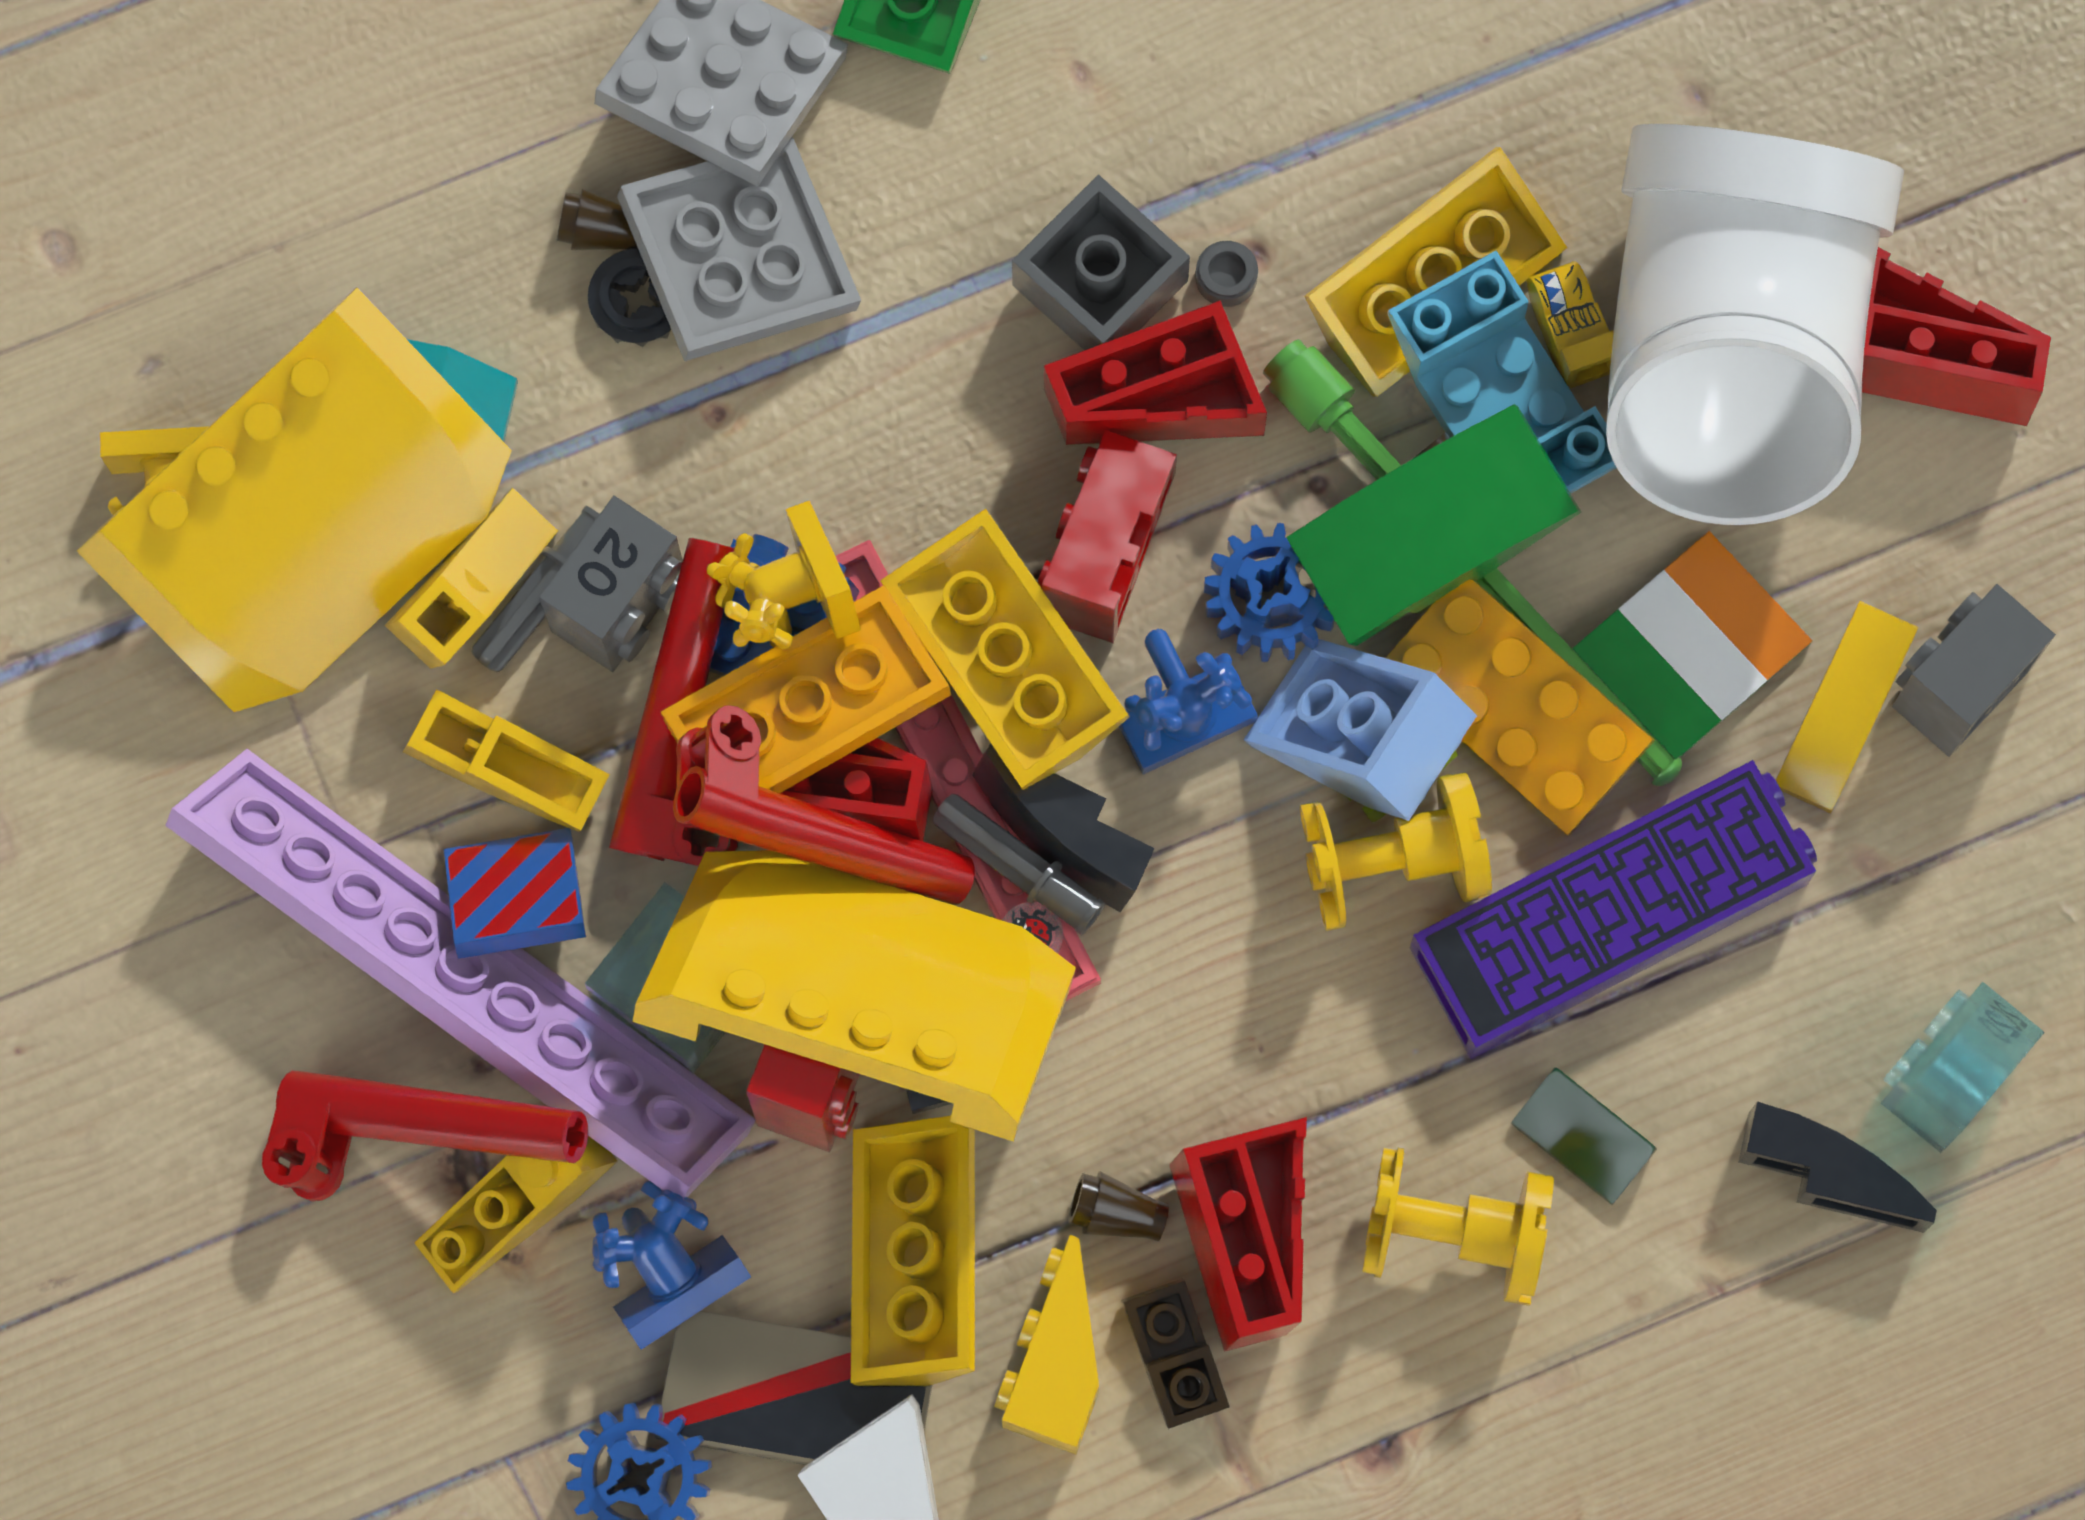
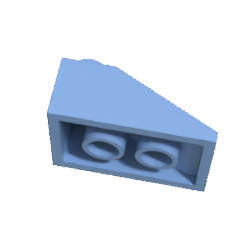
M1318 639V647L1314 650L1307 646L1303 648L1243 740L1256 750L1368 808L1409 821L1427 796L1430 787L1453 752L1459 747L1462 738L1477 715L1434 672Z

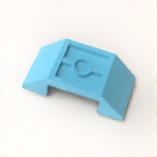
M1497 250L1388 310L1390 322L1415 385L1450 438L1515 404L1518 405L1570 493L1577 491L1617 468L1608 448L1606 422L1595 406L1585 412L1583 411L1525 319L1529 301Z

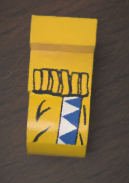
M1573 261L1529 277L1527 279V288L1533 311L1552 361L1569 389L1609 375L1614 331H1609L1598 303L1594 302L1588 280L1579 263Z

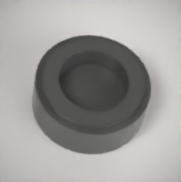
M1219 241L1208 246L1199 256L1196 264V285L1201 295L1209 302L1215 303L1221 300L1223 307L1235 306L1246 301L1256 288L1258 264L1255 256L1246 246L1234 241Z

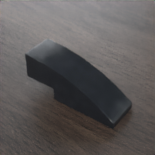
M990 743L972 776L993 808L1029 848L1051 864L1058 860L1062 863L1061 871L1081 885L1094 897L1101 899L1109 907L1121 912L1136 892L1155 848L1098 821L1097 819L1107 798L1054 773L1023 790Z
M1758 1101L1749 1112L1738 1163L1801 1177L1796 1203L1922 1233L1934 1224L1937 1210L1908 1180L1874 1153L1856 1142L1800 1114Z

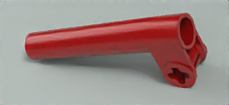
M688 538L609 845L611 849L660 861L669 859L699 867L705 852L736 851L738 848L737 840L720 835L717 848L712 846L706 847L703 856H700L701 846L692 842V835L695 830H704L676 820L673 804L677 788V742L661 714V711L702 689L707 684L724 611L715 601V596L722 584L707 574V567L711 563H719L725 555L734 552L732 547L706 540Z
M727 705L717 709L708 718L707 726L691 729L678 740L676 747L677 788L673 804L674 816L678 822L952 905L960 904L969 894L975 876L974 862L971 857L760 787V730L755 720L741 708Z
M292 1070L284 1076L277 1091L276 1109L268 1141L262 1153V1168L264 1174L272 1183L284 1188L291 1187L299 1197L311 1202L323 1201L332 1196L341 1185L352 1136L576 1163L584 1154L587 1146L588 1123L586 1116L580 1111ZM281 1157L289 1161L290 1166L287 1167L281 1164L279 1158ZM317 1163L326 1167L328 1172L324 1173L316 1168Z

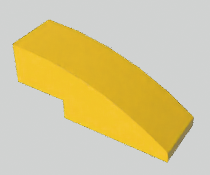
M1859 601L1778 773L1776 782L1782 792L1831 814L1919 627Z
M437 689L429 700L403 750V753L476 789L578 832L582 830L610 774L509 721L497 715L491 718Z

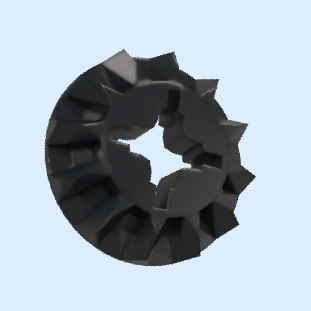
M632 248L620 251L599 265L588 287V305L597 328H601L616 343L623 341L635 343L641 347L658 338L667 339L671 332V327L639 249ZM649 277V299L656 303V306L652 305L650 308L641 305L636 313L632 312L630 318H628L627 298L620 294V291L625 292L627 290L636 293L641 285H645Z

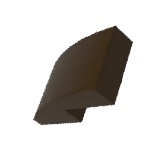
M1183 1278L1121 1300L1154 1395L1168 1429L1230 1407L1212 1352L1205 1341L1193 1302Z

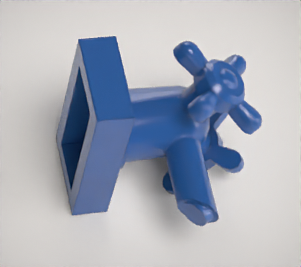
M1156 629L1147 634L1145 647L1160 677L1154 675L1146 680V697L1140 698L1137 695H1133L1125 699L1124 706L1129 718L1119 726L1143 775L1247 727L1258 719V714L1252 704V698L1245 691L1241 679L1232 665V658L1229 654L1222 653L1214 659L1210 653H1200L1196 656V661L1205 672L1189 678L1167 632L1163 629ZM1162 681L1166 687L1164 691H1162Z
M646 1181L641 1191L654 1199L652 1206L657 1209V1212L652 1221L641 1209L629 1208L622 1216V1225L628 1235L619 1236L617 1228L609 1229L606 1212L598 1213L593 1217V1226L596 1232L592 1246L593 1267L596 1271L603 1272L604 1284L608 1288H618L619 1275L616 1263L628 1261L634 1263L646 1283L644 1287L613 1306L641 1350L751 1278L741 1259L723 1235L690 1256L675 1235V1232L682 1219H685L694 1227L705 1231L709 1222L708 1217L696 1210L697 1203L695 1200L688 1197L683 1199L681 1195L673 1193L668 1189L662 1190L651 1181Z

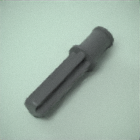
M585 506L581 511V515L569 527L553 548L547 546L542 550L545 558L472 646V654L485 667L494 672L502 671L546 617L539 597L599 516L598 512Z
M951 794L938 807L933 817L934 825L1028 894L1027 902L1030 905H1034L1037 902L1076 929V932L1081 936L1097 920L1106 903L1094 897L1081 885L1061 871L1062 863L1058 860L1052 864L957 794Z

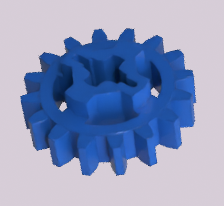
M1277 523L1273 536L1264 537L1262 530L1257 524L1252 525L1250 541L1245 544L1236 536H1230L1227 543L1230 557L1214 553L1211 558V569L1217 575L1207 576L1204 581V593L1214 596V598L1206 602L1207 618L1223 617L1217 625V636L1222 640L1235 633L1238 636L1236 653L1240 655L1248 651L1251 645L1260 647L1261 662L1269 661L1273 648H1281L1287 660H1293L1295 658V645L1300 641L1308 648L1314 650L1318 647L1319 638L1315 628L1331 632L1335 621L1330 611L1327 610L1328 608L1316 587L1314 586L1315 597L1310 595V589L1300 584L1299 572L1304 567L1289 541L1285 538L1284 523ZM1271 556H1272V558H1268V559H1264V560H1260V561H1255L1256 559H1259V558L1271 557ZM1284 577L1283 594L1275 593L1271 600L1267 599L1261 608L1262 591L1270 592L1275 585H1279ZM1230 587L1236 590V596L1244 599L1246 602V613L1243 617L1232 602ZM1287 623L1291 624L1290 626L1283 628L1270 629L1272 627Z
M635 1403L625 1404L623 1421L618 1422L616 1417L609 1411L603 1412L599 1415V1420L604 1431L599 1434L587 1428L583 1429L579 1436L589 1447L587 1452L572 1453L568 1457V1462L582 1468L580 1477L566 1483L568 1490H583L586 1498L574 1509L576 1514L582 1515L593 1511L598 1516L597 1520H675L678 1516L685 1520H696L700 1514L690 1504L692 1497L702 1498L709 1496L711 1490L706 1485L697 1482V1474L712 1468V1463L704 1459L695 1460L693 1451L703 1443L704 1439L701 1435L685 1439L680 1434L687 1420L683 1415L677 1416L669 1424L662 1422L663 1406L659 1404L651 1406L646 1418H640L639 1410ZM630 1431L651 1432L662 1437L669 1444L658 1450L642 1446L635 1435L632 1436ZM607 1446V1452L612 1459L607 1480L598 1485L597 1465L603 1450ZM631 1458L637 1465L647 1462L651 1464L664 1459V1464L654 1469V1474L647 1479V1484L650 1488L648 1492L641 1485L631 1488L627 1486L619 1491L615 1490V1486L625 1481L624 1477L632 1471L629 1462ZM681 1465L682 1485L676 1500L672 1504L670 1502L672 1499L666 1488L671 1470ZM618 1501L635 1504L640 1507L642 1513L647 1515L649 1519L628 1518L617 1513L610 1506Z

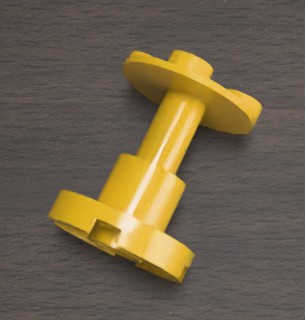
M1467 773L1448 774L1438 777L1437 800L1439 809L1413 814L1409 821L1399 817L1394 818V832L1335 844L1333 843L1331 830L1322 804L1316 801L1299 805L1305 839L1307 842L1315 841V844H1312L1313 852L1305 853L1312 890L1325 889V892L1318 894V900L1326 931L1346 926L1343 881L1401 869L1407 881L1452 872L1456 888L1464 902L1475 901L1492 893V875L1486 838L1481 839L1476 818H1481V814Z
M1398 1147L1397 1150L1383 1148L1377 1179L1378 1189L1375 1206H1372L1368 1224L1362 1272L1374 1274V1277L1381 1278L1391 1233L1459 1246L1458 1259L1507 1268L1504 1284V1301L1530 1306L1531 1296L1534 1297L1546 1243L1548 1229H1545L1546 1215L1543 1214L1545 1208L1551 1209L1554 1177L1527 1171L1518 1203L1469 1194L1466 1207L1399 1195L1404 1148Z

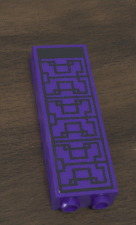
M1752 760L1414 934L1410 950L1470 1059H1474L1807 886L1816 873L1813 863L1817 862V855L1806 833L1799 827L1793 830L1781 810L1786 803L1774 777L1768 772L1761 775L1755 762Z

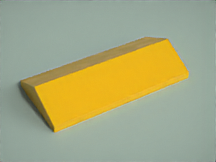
M1495 147L1304 297L1327 344L1373 397H1378L1410 372L1390 322L1388 310L1496 250L1520 286L1529 277L1533 276L1565 251L1567 246L1502 148Z
M986 508L880 580L1023 790L1080 760L1129 718L1124 707Z
M951 1115L853 1130L851 1383L856 1386H931L975 1371V1129L950 1122Z

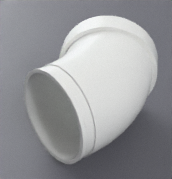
M1642 124L1632 128L1622 193L1632 197L1633 202L1622 264L1613 334L1606 437L1612 460L1618 471L1644 498L1662 509L1688 519L1721 525H1748L1771 522L1799 513L1827 497L1846 478L1854 465L1861 443L1863 359L1879 238L1890 237L1894 232L1904 170L1901 167L1888 161L1853 151L1765 134L1677 124Z

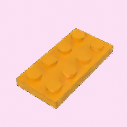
M1470 579L1435 601L1386 657V659L1436 673L1477 715L1462 738V742L1567 835H1571L1655 741L1653 737L1478 582Z
M885 585L854 602L861 628L860 631L837 639L828 619L825 618L793 636L790 648L781 649L775 646L661 711L665 724L678 743V740L687 731L696 727L704 728L707 726L708 718L721 707L727 705L737 706L746 711L755 720L760 730L759 786L781 793L951 696L949 684Z

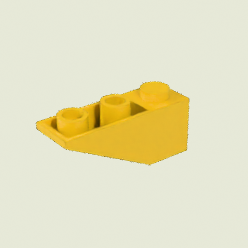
M511 488L491 509L488 517L455 548L384 626L430 669L445 665L487 620L542 550L557 534L558 530L514 488Z
M589 1136L584 1154L576 1163L507 1155L414 1243L451 1292L456 1293L575 1202L618 1161L609 1150Z
M1069 1235L1064 1251L1054 1247L1051 1249L1040 1280L1041 1285L1050 1288L1042 1312L1030 1308L1017 1343V1346L1028 1349L1019 1374L1007 1370L994 1407L1005 1411L1002 1418V1428L1076 1455L1099 1394V1380L1080 1241L1078 1237Z

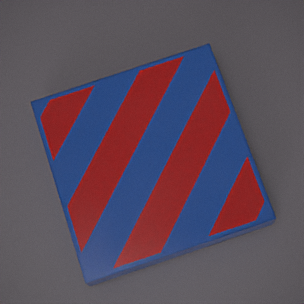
M570 828L444 849L454 945L458 959L586 937L574 843Z

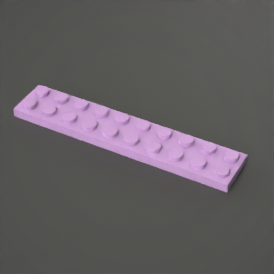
M244 750L171 809L166 827L548 1107L582 1112L587 1119L589 1137L660 1189H668L673 1193L681 1195L683 1199L688 1197L748 1136L756 1121L754 1117L522 948L458 959L454 945L449 895L250 750Z

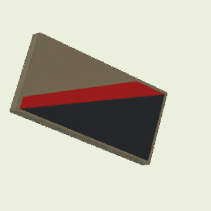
M699 1311L675 1329L661 1403L663 1406L662 1422L669 1424L677 1416L683 1415L687 1420L680 1434L685 1439L701 1435L704 1441L699 1447L807 1465L911 1394H913L920 1405L925 1431L933 1385L856 1386L851 1383V1337ZM655 1434L656 1439L666 1441L662 1437Z

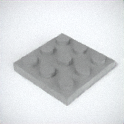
M660 0L596 88L594 104L758 186L846 59L848 44L761 0Z
M791 137L758 186L708 161L620 186L617 198L684 361L857 311L861 298L793 137Z

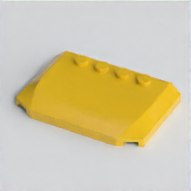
M356 287L150 483L77 549V552L233 712H237L303 692L475 530L489 515L512 450Z
M771 850L705 852L636 1001L632 1022L695 1042L702 1024L953 1103L950 1122L1014 1142L1071 988L1076 967L1022 926Z

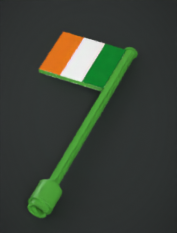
M1297 339L1283 348L1264 368L1263 374L1271 382L1268 389L1309 433L1320 427L1326 433L1332 431L1376 480L1401 466L1352 413L1354 407L1349 400L1353 396L1355 389L1315 346L1307 348L1300 339ZM1710 531L1703 535L1573 648L1559 636L1497 568L1476 581L1655 739L1652 745L1637 760L1654 778L1651 783L1655 786H1664L1672 782L1681 771V757L1804 651L1813 641Z

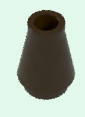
M582 189L581 195L565 192L557 241L572 244L571 250L638 248L621 205Z
M1101 1171L1096 1177L1082 1173L1071 1203L1069 1224L1082 1227V1233L1087 1235L1137 1237L1160 1241L1168 1218L1169 1204L1157 1201Z

